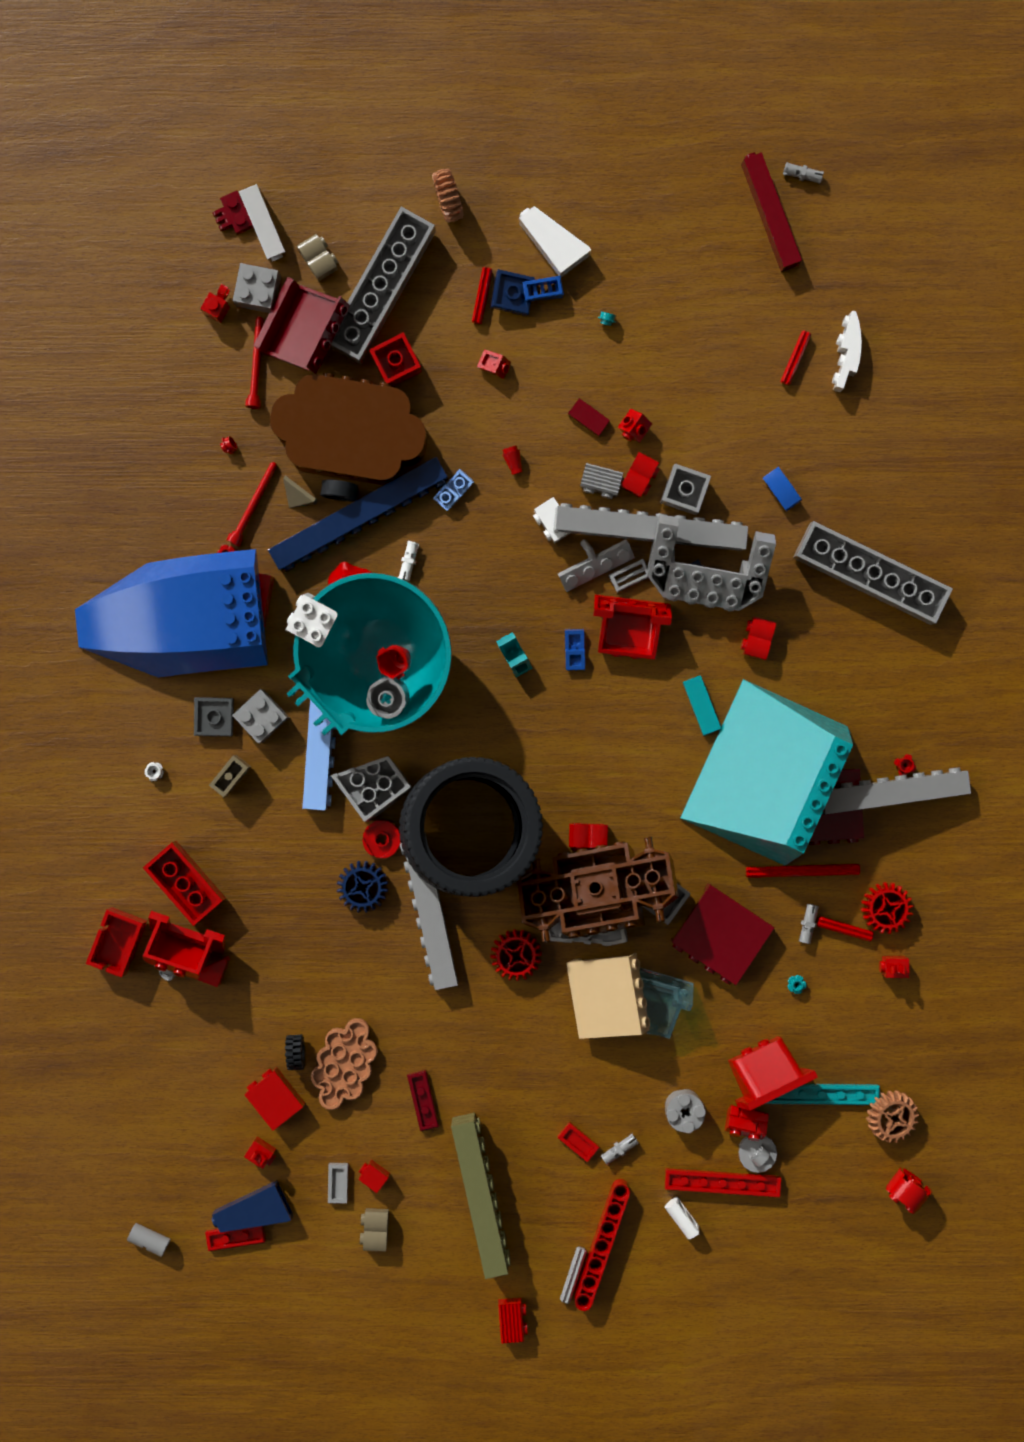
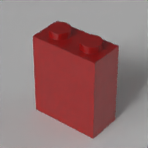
M277 1067L273 1071L270 1068L261 1075L263 1078L259 1082L254 1080L246 1087L248 1090L244 1094L272 1131L305 1105L304 1100Z

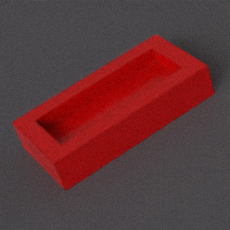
M570 1121L557 1136L559 1140L586 1162L599 1149L597 1143Z

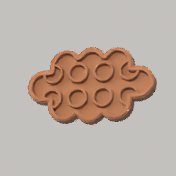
M362 1018L350 1020L345 1029L333 1028L325 1037L326 1046L321 1048L317 1054L318 1065L311 1073V1081L315 1087L321 1089L319 1101L325 1109H337L341 1106L344 1099L355 1100L360 1097L364 1089L363 1082L371 1076L372 1066L370 1063L377 1057L378 1049L375 1042L368 1039L370 1033L369 1024Z

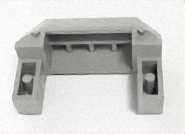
M659 514L654 542L651 545L648 577L662 597L670 601L681 600L688 604H703L709 608L720 607L727 611H740L763 597L776 547L774 534L756 531L749 560H742L739 573L675 562L674 546L679 528V518Z

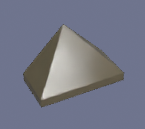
M286 475L284 476L283 481L289 508L317 504L316 498Z

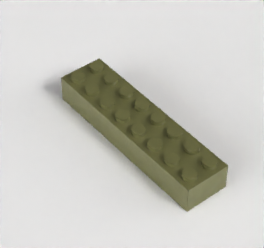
M475 1113L452 1117V1134L485 1279L507 1275L508 1267H511V1256L509 1249H505L507 1248V1238L505 1230H501L503 1229L501 1212H497L498 1198L497 1193H493V1176L488 1174L490 1172V1162L488 1155L484 1156L486 1145L484 1136L480 1137L482 1129L480 1118H476Z

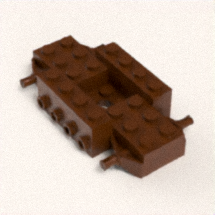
M652 837L644 838L646 849L636 856L632 847L623 841L616 842L613 846L608 847L606 845H599L592 850L579 849L576 853L571 854L568 852L559 853L558 856L552 857L554 874L542 871L540 858H536L533 863L532 872L517 881L522 923L539 929L542 934V943L551 942L549 930L560 921L562 933L569 939L643 926L645 922L642 906L653 909L656 912L657 923L665 922L664 908L679 898L673 859L668 852L656 850L653 847ZM594 884H600L601 886L598 893L591 892V887Z

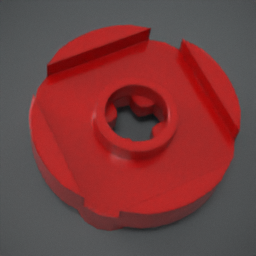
M388 820L374 821L365 829L362 840L363 846L368 854L376 858H388L400 846L399 829ZM378 834L386 835L385 844L377 842Z

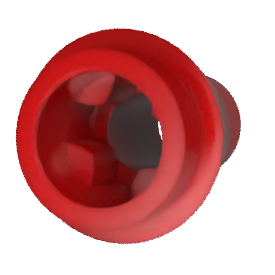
M517 445L502 449V456L511 474L523 472L520 449L517 448Z

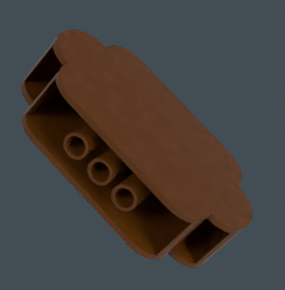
M323 373V375L311 374L303 377L297 383L294 394L283 395L275 401L270 416L272 431L285 444L287 457L300 471L382 486L400 477L404 466H413L419 463L426 453L428 441L424 424L418 417L413 415L410 401L402 390L391 387L392 385L388 383L376 385L372 384V381L361 379V382L353 381V378L348 376H342V379L335 378L330 373Z

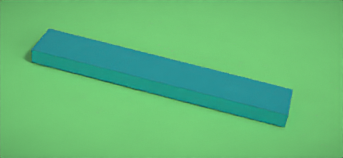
M804 1084L765 1104L870 1105V1103L876 1102L874 1097L879 1098L880 1086L878 1084Z

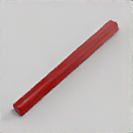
M860 865L747 867L745 874L748 878L859 875Z

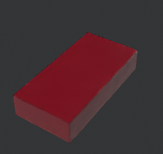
M580 398L568 413L571 418L598 437L610 422L608 418Z

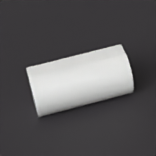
M675 1196L665 1205V1209L687 1239H692L699 1234V1225L680 1199Z

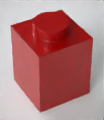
M371 1159L368 1164L365 1162L358 1171L360 1173L358 1180L375 1193H378L389 1178L390 1173Z

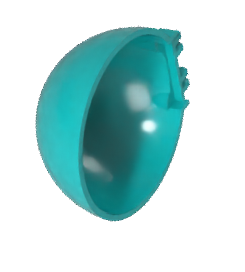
M362 573L337 580L313 598L336 611L338 617L321 647H317L295 635L293 645L295 670L288 677L296 685L287 695L291 697L301 689L304 694L296 700L295 704L299 706L309 698L323 714L313 724L318 726L326 718L331 722L321 732L324 736L334 727H336L341 735L348 729L362 732L395 730L414 722L431 708L447 682L452 661V646L448 627L441 612L423 591L406 580L395 576ZM391 645H399L408 649L411 655V667L404 673L405 676L400 679L409 690L410 701L405 710L399 715L386 719L374 715L369 710L366 702L367 693L373 683L386 677L380 673L376 659L377 652L382 647L386 649ZM391 695L385 696L386 700H390L392 698Z

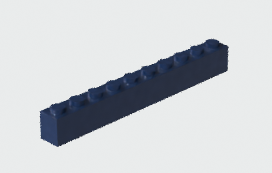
M435 457L273 546L268 551L277 568L281 572H288L295 568L296 563L300 561L305 563L312 559L311 555L318 552L321 554L329 549L328 546L334 542L337 545L346 540L345 536L361 532L363 526L376 524L379 522L378 518L383 515L388 517L396 512L395 509L401 505L404 508L413 503L412 499L428 495L430 489L443 487L448 477L439 460Z

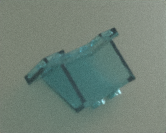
M640 968V977L644 983L643 994L647 1001L646 1012L647 1017L650 1019V1030L647 1033L670 1039L680 1010L691 1011L694 983Z

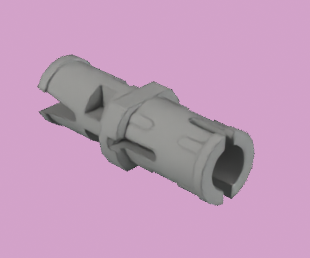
M786 162L783 175L797 177L800 181L808 180L818 184L821 183L824 171L807 168V165L802 167Z
M807 904L804 920L801 921L802 930L798 941L811 944L813 929L817 925L815 921L819 906Z
M631 1133L621 1142L614 1143L615 1146L602 1154L601 1157L606 1165H609L618 1157L626 1155L625 1152L638 1145L639 1142Z

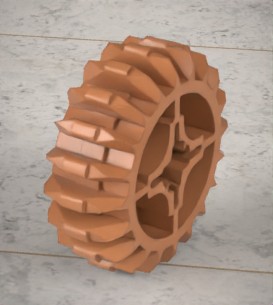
M447 168L434 172L432 175L433 184L445 221L449 223L462 219L464 216L463 208L451 170Z
M888 1090L886 1095L881 1093L880 1098L874 1097L876 1102L870 1103L872 1109L867 1110L869 1116L866 1117L869 1122L868 1127L872 1130V1133L880 1140H885L889 1143L891 1141L897 1143L899 1138L904 1140L905 1135L911 1136L909 1131L911 1129L916 1130L913 1124L918 1123L915 1117L919 1116L916 1111L917 1106L913 1103V1100L905 1093H900L896 1090L894 1092Z

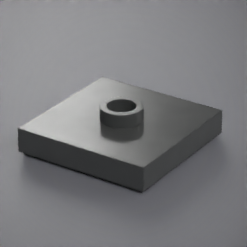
M194 697V736H233L234 717L232 715L234 714V698Z

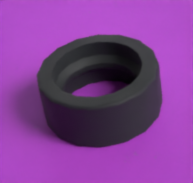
M323 480L320 495L324 498L339 501H357L358 485L340 480Z

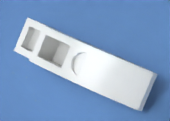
M852 311L848 316H845L842 327H845L843 334H839L836 345H839L837 352L843 353L838 361V366H840L839 372H835L832 379V384H834L833 390L841 392L844 389L848 375L854 376L857 373L860 363L862 340L856 311Z

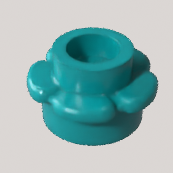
M601 311L600 317H598V319H601V324L611 326L612 322L616 323V315Z
M800 975L791 976L788 979V990L795 994L802 993V990L806 988L804 978Z

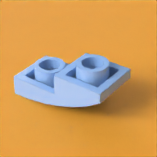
M459 469L433 499L448 511L472 486L474 481Z

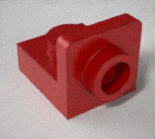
M484 349L477 367L480 370L495 374L499 378L504 379L509 371L511 362L501 354Z

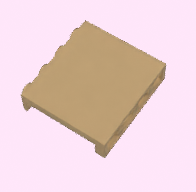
M637 953L630 956L590 960L579 958L566 963L579 1039L642 1035L650 1030V1019L647 1017L646 1012L647 1001L643 994L644 983L640 977V961L637 959Z

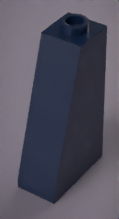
M278 1180L215 1209L212 1214V1223L220 1232L288 1222L294 1214Z

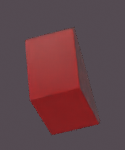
M229 956L205 966L200 977L196 980L215 987L220 986L230 961Z

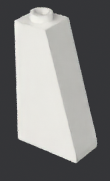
M255 184L239 191L266 258H271L272 261L282 258V253L285 250L258 185Z
M535 206L521 212V217H519L520 226L558 276H564L591 255L589 246Z

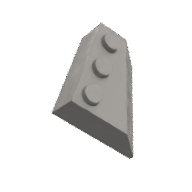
M389 756L331 775L357 813L367 823L409 793L413 788L406 776Z

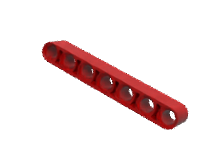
M623 1179L615 1180L611 1186L575 1291V1304L581 1311L589 1310L593 1304L630 1196L628 1183ZM624 1187L626 1190L624 1193L619 1194L616 1192V1189ZM612 1205L619 1206L617 1211H610ZM606 1223L613 1224L610 1230L603 1228ZM601 1241L607 1243L604 1248H599L597 1244ZM593 1260H599L601 1262L598 1266H593L591 1264ZM587 1278L595 1280L592 1284L585 1283ZM582 1296L588 1297L586 1302H580L578 1299Z

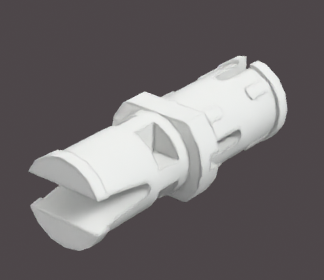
M412 541L407 542L405 555L401 559L403 562L398 576V578L403 580L405 576L406 581H410L413 565H416L417 562L415 558L419 544Z

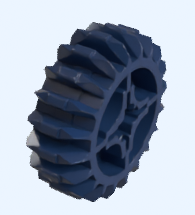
M357 861V867L353 863L350 864L351 871L346 867L343 869L347 875H339L343 881L337 882V885L342 886V888L337 889V892L344 893L339 899L346 898L347 901L344 902V906H347L350 902L352 904L350 910L358 906L357 912L360 913L362 907H364V911L367 913L369 911L368 906L375 910L376 906L374 903L381 906L382 902L379 898L386 899L382 892H388L389 889L384 888L383 885H387L389 882L382 881L386 874L379 875L378 873L382 868L379 867L375 871V863L368 867V861L364 862V866L361 865V861ZM359 871L368 872L372 874L374 878H371L369 880L364 879L362 875L359 874ZM353 874L356 885L348 891V880ZM359 882L368 884L365 888L367 891L363 889L356 890L360 886ZM378 883L377 895L372 899L370 887ZM361 894L367 902L357 901L352 895Z

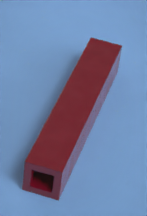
M755 152L745 156L741 166L780 271L783 272L799 266L802 259L762 152L758 154Z

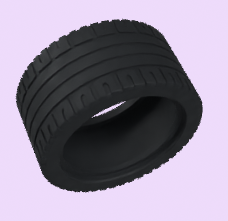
M466 757L452 760L433 769L416 783L403 804L404 808L401 811L399 832L404 855L408 858V863L412 866V869L418 873L421 879L443 892L460 896L479 897L505 890L504 888L512 886L513 883H516L520 880V877L526 874V871L531 867V863H534L535 856L539 852L538 848L541 846V837L543 836V823L541 819L543 818L542 814H540V805L537 803L538 800L534 796L533 790L530 789V785L515 770H511L509 766L503 765L498 761L495 762L492 759ZM459 780H474L494 788L506 800L514 820L513 841L504 859L491 870L475 876L459 875L442 866L431 853L425 838L424 822L429 804L443 787Z

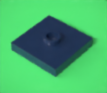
M498 269L496 271L491 308L528 316L531 301H525L522 282L535 280V277ZM529 286L530 296H532L533 292L532 286Z

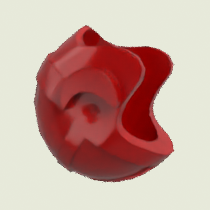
M391 645L386 649L382 647L377 652L376 659L380 673L388 678L400 680L411 667L410 652L402 646Z

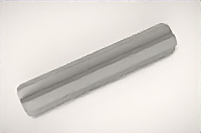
M578 1246L576 1248L560 1297L563 1303L569 1304L586 1256V1249Z

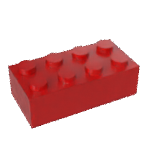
M177 841L171 842L143 867L193 926L198 924L226 899Z

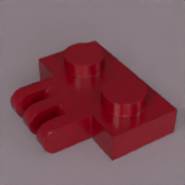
M237 190L220 198L224 207L212 213L214 217L222 215L216 219L217 224L225 222L219 226L220 231L233 227L238 235L253 228L250 217Z

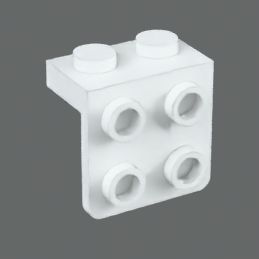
M306 593L298 598L296 602L297 608L289 616L286 630L317 647H321L337 619L338 613L314 600V595Z

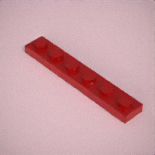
M666 1168L664 1188L666 1190L780 1197L781 1177Z

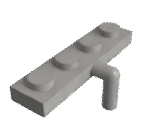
M583 539L580 544L586 551L588 559L558 573V576L565 591L568 592L635 557L627 540L595 554L589 542Z

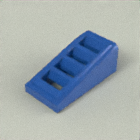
M560 276L522 282L526 302L563 298L564 294ZM551 284H555L556 292H552ZM537 285H540L541 294L539 295L537 293ZM544 285L548 286L549 293H545ZM529 286L533 287V296H530Z

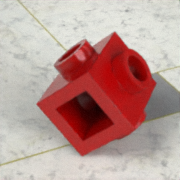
M630 409L618 428L623 432L622 436L630 442L634 440L640 443L652 426V423L644 414Z

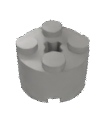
M384 677L370 686L366 702L369 710L374 715L390 719L405 710L410 701V695L406 684L402 680ZM391 695L392 698L390 700H386L385 696Z
M676 1090L667 1097L665 1102V1114L668 1122L677 1131L691 1133L702 1125L705 1118V1108L700 1097L692 1090ZM681 1109H688V1112L682 1113Z

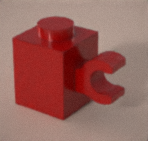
M221 284L217 295L209 292L200 308L204 315L219 323H222L230 308L227 301H225L230 293L227 286Z
M882 956V961L879 962V971L886 978H909V958L906 956Z
M257 1136L244 1157L261 1169H264L266 1164L270 1166L275 1159L274 1152L276 1148Z

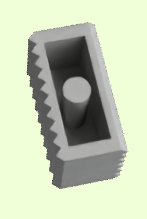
M586 463L580 488H583L585 493L594 494L595 491L602 493L601 496L604 498L612 499L613 496L617 497L623 472Z

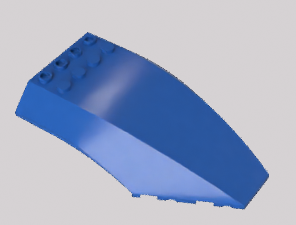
M257 549L189 556L146 563L75 609L79 648L158 678L268 665Z

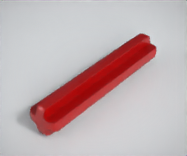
M488 267L482 268L472 316V323L482 324L492 277V269Z
M804 330L801 332L780 380L782 384L787 386L791 384L810 340V332Z
M825 917L818 918V927L869 942L873 939L872 931Z

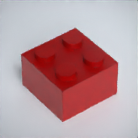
M404 332L369 349L384 382L391 384V387L422 372L421 366Z

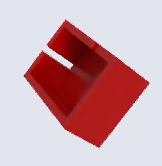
M114 907L106 909L100 925L103 928H100L97 932L86 964L100 970L106 968V972L121 978L127 975L147 920Z

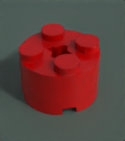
M902 1167L898 1169L886 1185V1190L890 1193L889 1197L896 1203H903L905 1208L912 1214L919 1211L932 1194L931 1189L927 1185L925 1188L922 1186L920 1178L905 1168L902 1170Z

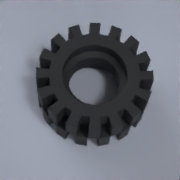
M303 1034L287 1035L285 1056L288 1071L304 1070L305 1042Z

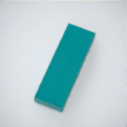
M701 675L682 682L702 735L721 729Z

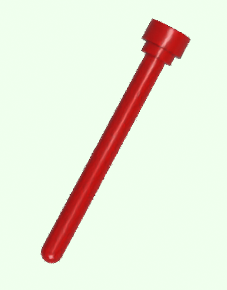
M262 317L256 318L254 343L263 327ZM255 347L253 348L250 395H248L245 401V407L250 409L261 408V400L258 396L261 352Z
M271 462L236 530L229 533L226 539L228 542L238 547L241 546L243 542L242 533L277 468L275 462Z

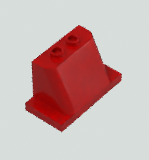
M596 594L594 596L593 616L602 617L598 653L611 654L615 657L630 656L633 659L646 658L655 660L661 624L671 626V604Z
M154 911L150 912L148 919L150 930L153 932L144 951L143 960L154 965L156 969L172 971L174 975L182 978L187 976L198 979L212 951L223 954L225 950V935L206 929L205 934L170 923L169 916Z
M779 1036L771 1040L764 1039L757 1043L758 1046L741 1050L740 1055L728 1060L743 1095L736 1099L735 1102L738 1108L749 1111L818 1078L815 1070L799 1067L782 1037Z

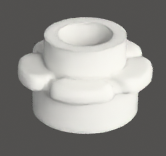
M154 762L149 763L145 769L146 777L151 781H157L158 778H162L164 774L162 765Z

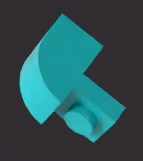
M513 632L496 641L516 678L532 669Z

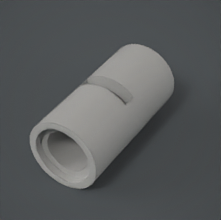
M138 1223L134 1224L127 1238L128 1242L141 1248L146 1247L147 1251L160 1257L163 1256L171 1240Z

